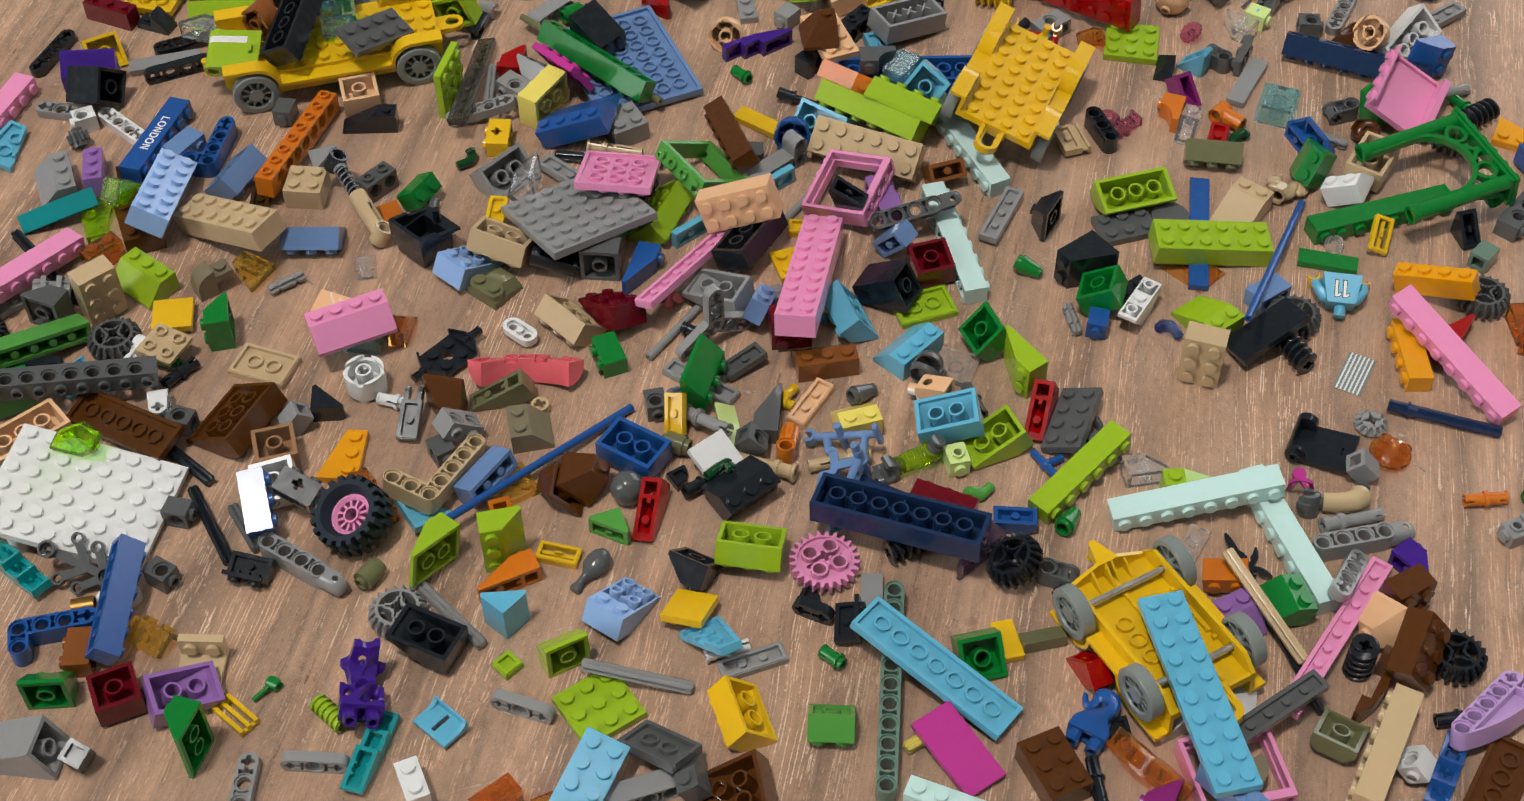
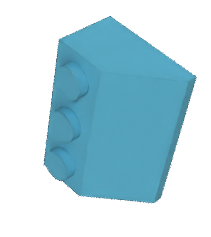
M927 59L918 65L904 83L908 86L907 90L912 92L914 89L924 93L923 97L928 99L931 96L939 99L951 85L943 73Z
M803 97L794 115L802 118L808 124L811 135L818 115L853 125L856 123V121Z
M838 279L831 283L824 309L829 312V320L836 325L835 331L841 339H847L850 343L879 338L857 296Z
M930 322L913 325L873 357V361L904 381L910 376L911 363L920 352L932 350L938 353L943 349L944 331Z
M975 387L914 400L917 435L923 448H926L927 443L934 434L941 435L946 440V443L985 435L983 417Z

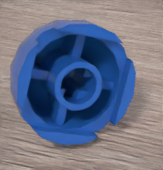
M788 116L778 122L774 131V141L779 149L782 148L784 134L790 129L807 140L808 147L811 131L808 124L802 118Z

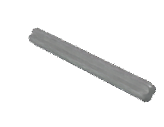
M423 581L414 588L416 591L419 590L422 596L442 616L468 626L469 642L479 650L486 646V638L426 581Z
M583 658L580 670L583 672L684 694H691L694 685L693 681L589 658Z

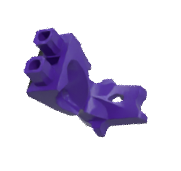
M375 638L371 642L354 639L350 654L340 659V666L345 672L347 684L340 682L337 721H342L344 727H353L356 725V722L365 723L368 729H377L378 725L383 723L386 707L384 687L378 686L376 682L378 674L383 673L386 668V663L379 662L378 660L381 638ZM362 655L366 657V660H365V659H361V660L359 661V659H358V658H359L360 656H362Z

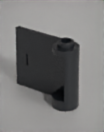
M535 243L528 265L574 278V275H579L580 263H578L579 251L554 260Z
M1304 412L1298 416L1284 454L1291 462L1347 475L1346 456L1356 452L1360 436L1319 427L1318 418L1312 413Z

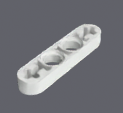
M103 107L98 111L100 122L132 145L137 142V137L140 138L145 131L111 107Z

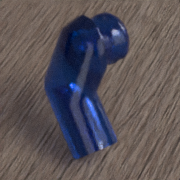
M1161 319L1154 325L1156 332H1170L1175 340H1179L1184 336L1173 320Z

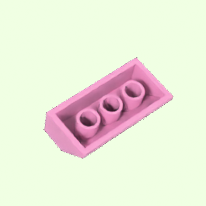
M382 288L304 314L307 330L320 358L398 332L388 300Z

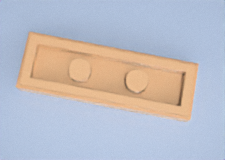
M817 377L786 416V422H793L804 430L833 393L835 385Z

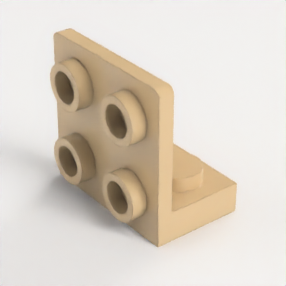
M158 323L135 349L136 356L156 355L157 362L171 366L193 339L190 335Z
M179 634L177 643L182 655L178 668L213 660L221 685L229 655V647L225 636L218 634Z

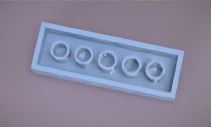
M161 148L131 204L124 223L162 239L190 183L197 162L192 161L188 157L178 155L172 150Z

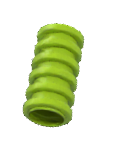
M319 694L311 701L310 710L336 733H341L348 728L343 726L342 721H337L338 706L330 698H327L325 694Z

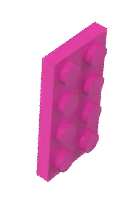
M537 42L533 44L532 48L550 65L567 71V77L591 92L595 86L590 82L591 77L584 72L582 73L580 71L581 68L576 63L571 62L565 56H561L545 43L543 45Z

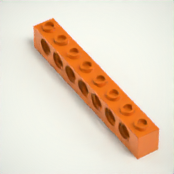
M320 90L254 176L258 195L272 198L277 196L285 184L290 166L300 165L308 151L312 149L340 111L337 93Z

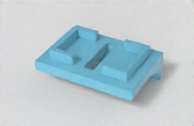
M434 695L431 704L412 720L418 728L444 749L469 729L467 721L436 695ZM447 717H449L447 721H445L439 728L433 731V729H435L441 722H443Z

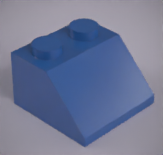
M1443 34L1416 39L1407 60L1431 65L1428 76L1431 78L1440 77L1446 72V68L1457 46Z

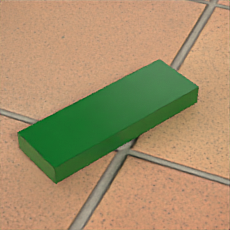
M1299 248L1297 266L1356 275L1359 258Z

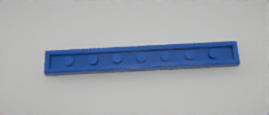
M1190 177L1189 220H1209V179ZM1209 264L1188 265V289L1208 291Z

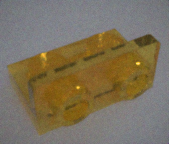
M135 614L128 626L129 633L125 641L161 659L172 639L177 641L178 636L173 633L175 629L166 624H162V626L157 625L158 620L147 614L144 617Z

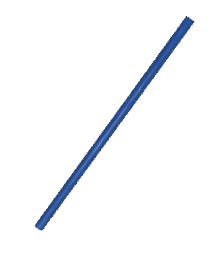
M1299 200L1244 316L1246 322H1251L1306 204L1304 200Z
M628 404L446 515L455 520L564 452L610 426L618 416L624 417L633 412V405Z

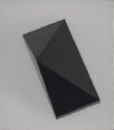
M1158 55L1153 80L1165 82L1164 79L1172 77L1176 55Z

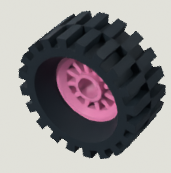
M348 474L347 478L341 475L337 477V483L331 480L327 483L329 485L327 490L322 488L319 491L323 495L320 499L316 497L313 502L317 507L311 508L310 514L315 518L310 519V522L315 527L313 529L314 534L318 536L321 542L340 554L352 557L353 554L359 557L362 556V551L367 554L372 552L371 546L373 545L378 548L382 544L379 541L380 538L384 537L386 539L389 535L386 529L393 526V522L389 520L390 517H394V511L390 509L393 507V502L388 499L390 496L369 479L361 475Z

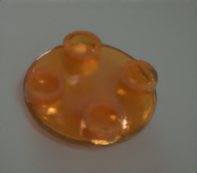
M1382 433L1369 446V453L1379 461V466L1383 468L1401 470L1411 462L1412 447L1388 433Z

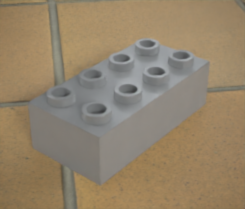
M899 0L871 7L867 25L887 45L943 31L948 13L935 0Z

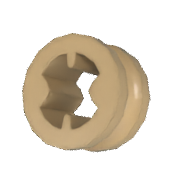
M536 397L531 401V406L546 413L550 412L547 398Z

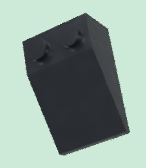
M407 602L385 634V639L425 667L447 676L469 643L468 626Z

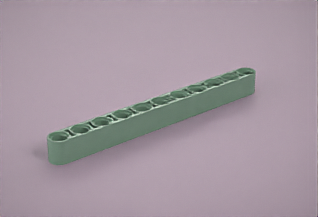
M891 580L885 584L884 601L904 615V585L900 581ZM882 652L875 798L877 801H896L902 668Z

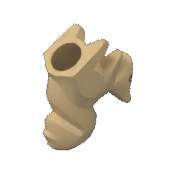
M1282 173L1266 179L1268 187L1265 188L1275 192L1272 201L1274 204L1279 205L1281 202L1292 199L1295 196L1301 197L1308 194V188L1300 182L1292 181L1287 183L1283 181Z

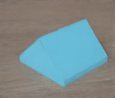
M526 590L480 593L485 623L507 640L530 620Z

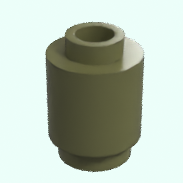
M670 430L662 435L672 441L673 454L688 456L687 451L692 448L693 440L689 439L688 436Z
M376 557L367 560L354 574V582L357 587L362 590H370L384 576L385 564Z

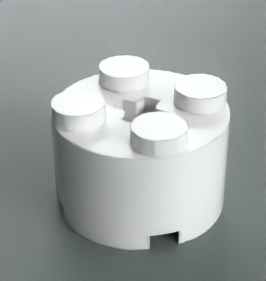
M358 355L346 362L343 377L347 393L350 397L358 400L361 404H367L371 400L376 399L378 392H387L388 387L384 364L378 357Z

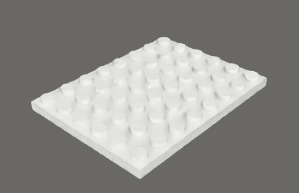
M24 423L0 467V538L33 547H38L40 542L49 540L54 542L59 550L79 558L75 544L71 542V536L75 532H81L87 537L85 546L90 561L98 564L95 553L90 549L91 544L94 541L103 542L106 545L104 553L108 561L112 542L122 533L146 543L144 550L146 558L140 568L142 571L164 525V519H162L160 511L168 495L178 496L189 473V468ZM81 535L76 537L77 543L81 541ZM100 544L95 546V550L98 552L101 549ZM48 546L46 550L52 551V547Z

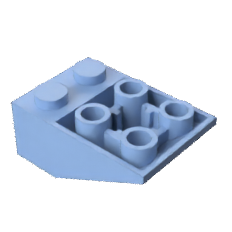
M460 246L437 252L432 273L460 291L467 289L470 285V279L474 275L485 274L494 268H499L504 262L492 261L484 255H475L471 251L466 250V246Z
M624 577L587 598L581 621L613 640L619 641L635 629L661 597L653 593L652 590L639 585L633 579Z

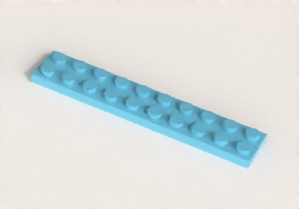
M1183 591L1138 598V608L1215 799L1262 790L1264 784Z

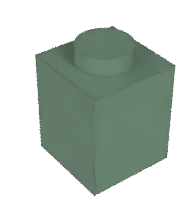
M1482 240L1471 251L1466 266L1478 270L1481 274H1485L1496 262L1500 248Z

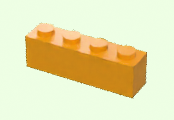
M1398 262L1392 274L1395 293L1400 292L1411 284L1422 296L1475 301L1480 290L1479 272L1475 269Z
M1392 318L1390 325L1386 328V337L1390 339V350L1395 356V367L1400 373V383L1403 384L1405 392H1430L1434 375L1425 347L1418 343L1415 335L1404 327L1403 322L1399 318Z

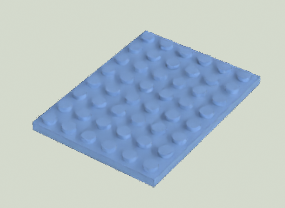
M650 5L611 15L625 30L626 46L612 56L657 82L653 93L663 98L661 105L652 100L641 102V104L633 102L640 112L703 94V87ZM580 70L591 77L590 82L595 86L591 92L581 86L589 101L615 94L620 95L618 106L631 101V97L618 93V89L605 85V81L594 78L592 73Z

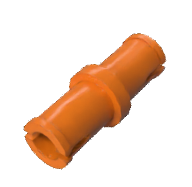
M1484 490L1481 493L1462 494V498H1465L1462 499L1463 507L1483 506L1484 508H1489L1490 505H1508L1510 502L1506 500L1510 499L1508 491L1489 492Z

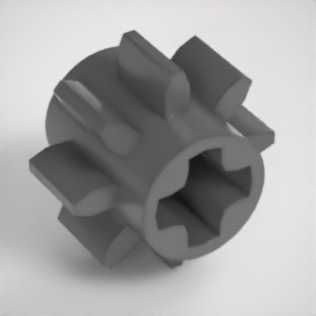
M76 127L68 131L69 136H66V140L69 146L74 145L75 149H80L88 145L87 140H90V135L87 129L83 131L81 127Z

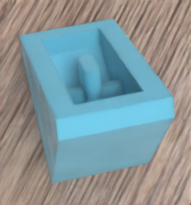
M1209 46L1184 56L1176 65L1177 68L1185 72L1191 71L1192 75L1201 78L1209 69L1212 47Z

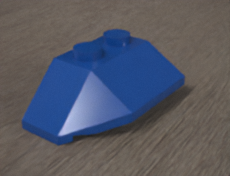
M1310 116L1287 121L1284 136L1298 153L1306 139L1310 137L1335 154L1331 142Z

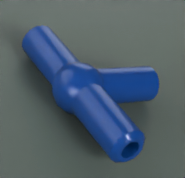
M1036 449L1030 452V455L1040 465V468L1051 477L1057 472L1053 466L1064 462L1062 454L1045 459Z

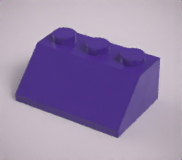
M114 48L59 51L61 80L65 92L68 66H100L121 70Z

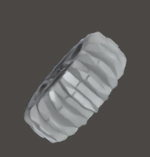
M404 584L401 588H397L394 585L392 590L385 588V593L378 592L377 598H372V604L368 608V620L377 636L382 635V638L386 640L385 634L407 602L429 610L427 600L419 590L415 591L412 586L407 589Z

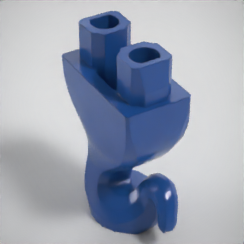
M1104 688L1097 690L1091 701L1088 700V694L1083 693L1082 704L1086 710L1075 713L1067 726L1065 737L1070 745L1076 747L1079 741L1086 744L1084 752L1089 756L1093 754L1097 756L1100 752H1104L1110 736L1109 725L1118 717L1121 709L1120 697L1115 692Z

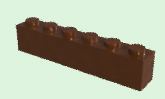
M722 95L703 107L706 112L704 117L719 141L718 143L734 170L738 169L743 174L759 164L760 160Z

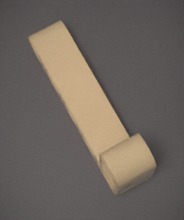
M478 433L467 436L427 483L398 469L386 470L383 473V491L390 498L424 514L436 513L455 492L453 486L485 454L484 436Z

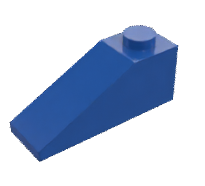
M643 241L638 242L622 279V292L628 295L657 272L659 265H662L664 262V253H662L661 245Z

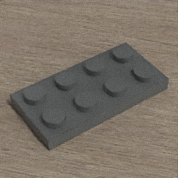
M393 8L337 27L335 30V34L356 57L394 44L402 36L414 33V30Z
M1101 387L1062 389L1040 446L1042 453H1077L1085 445L1104 394Z

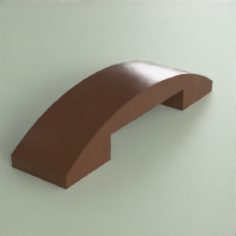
M1386 644L1374 671V674L1381 676V679L1372 697L1370 698L1362 694L1351 719L1358 723L1367 719L1377 709L1391 680V675L1385 670L1392 652V648L1388 644Z

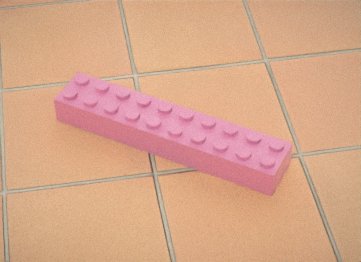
M816 214L804 216L774 313L775 336L816 338L843 240V217L835 215L818 216Z

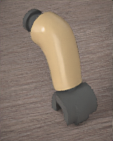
M1358 481L1355 483V486H1352L1346 492L1323 493L1322 497L1318 491L1305 488L1304 494L1296 502V509L1299 511L1300 517L1309 519L1319 515L1320 507H1322V512H1360L1371 501V488L1367 482Z

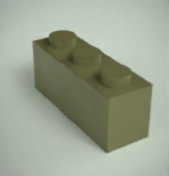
M1187 138L1185 140L1183 163H1188L1187 166L1199 167V164L1211 169L1223 166L1226 170H1237L1242 165L1244 143Z

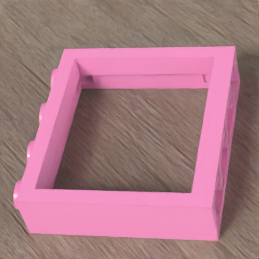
M830 149L823 160L820 170L817 171L813 183L809 186L806 197L802 200L801 207L804 214H816L818 216L835 215L843 217V224L868 227L870 217L875 213L896 171L892 158ZM837 167L877 172L867 191L869 195L861 211L818 205Z
M1268 730L1250 742H1259L1279 790L1262 794L1270 801H1296L1298 792L1271 730ZM1186 735L1185 738L1177 739L1174 754L1193 801H1206L1200 784L1195 781L1196 773L1188 756L1197 754L1191 737Z

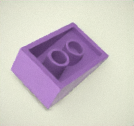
M213 660L143 675L141 691L153 729L168 726L163 715L164 708L167 703L171 702L174 695L200 701L204 711L225 702Z

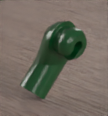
M1242 127L1231 133L1228 141L1238 142L1240 138L1246 140L1250 137V132L1247 131V128Z
M474 147L466 149L467 156L455 162L458 170L472 166L475 163L478 154Z
M724 458L704 471L703 475L708 481H711L724 470L727 473L732 472L735 469V463L730 458Z

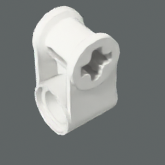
M168 388L147 392L149 412L164 418L165 414L170 411L171 396Z

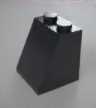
M596 0L590 1L569 15L570 30L607 53L613 55L626 46L625 30Z
M68 66L66 102L124 107L126 71L100 66Z
M1091 230L1057 250L1054 278L1066 289L1079 287L1084 272L1117 265L1120 252L1095 231Z
M907 258L868 264L852 286L860 303L901 313H907L923 291Z

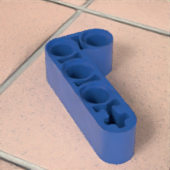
M225 116L219 119L203 152L188 151L182 155L197 162L193 176L214 178L220 173L238 137L233 117Z
M91 606L11 622L7 629V649L14 664L18 667L30 665L34 660V647L62 642L63 637H66L67 628L92 626L96 609Z

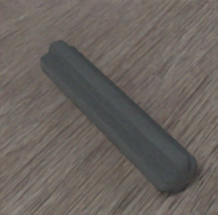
M237 503L229 505L227 509L250 550L253 553H257L260 551L257 542L258 538L250 539L246 534L242 509Z

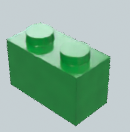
M432 171L421 173L396 198L406 212L419 210L435 195L442 185Z
M614 331L591 337L592 346H589L591 357L596 358L598 372L602 371L605 379L628 372L627 358Z

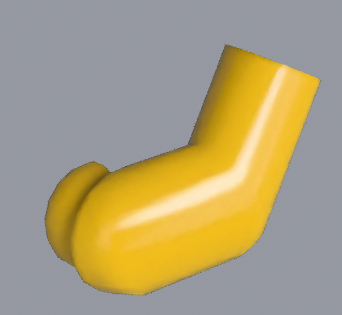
M791 384L783 391L781 403L783 409H788L789 411L793 409L796 402L792 400V396L799 392L798 385Z

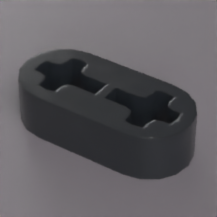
M803 595L797 596L792 605V609L796 614L824 625L830 624L835 615V610L830 605Z

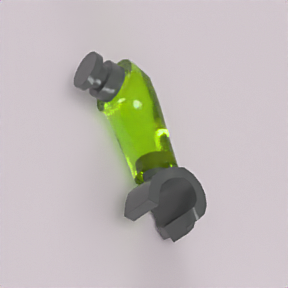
M934 434L931 440L924 441L923 444L907 450L894 458L889 455H882L881 461L883 463L873 466L872 474L876 480L886 485H891L902 474L936 463L943 456L942 448L945 446L946 440L941 435Z

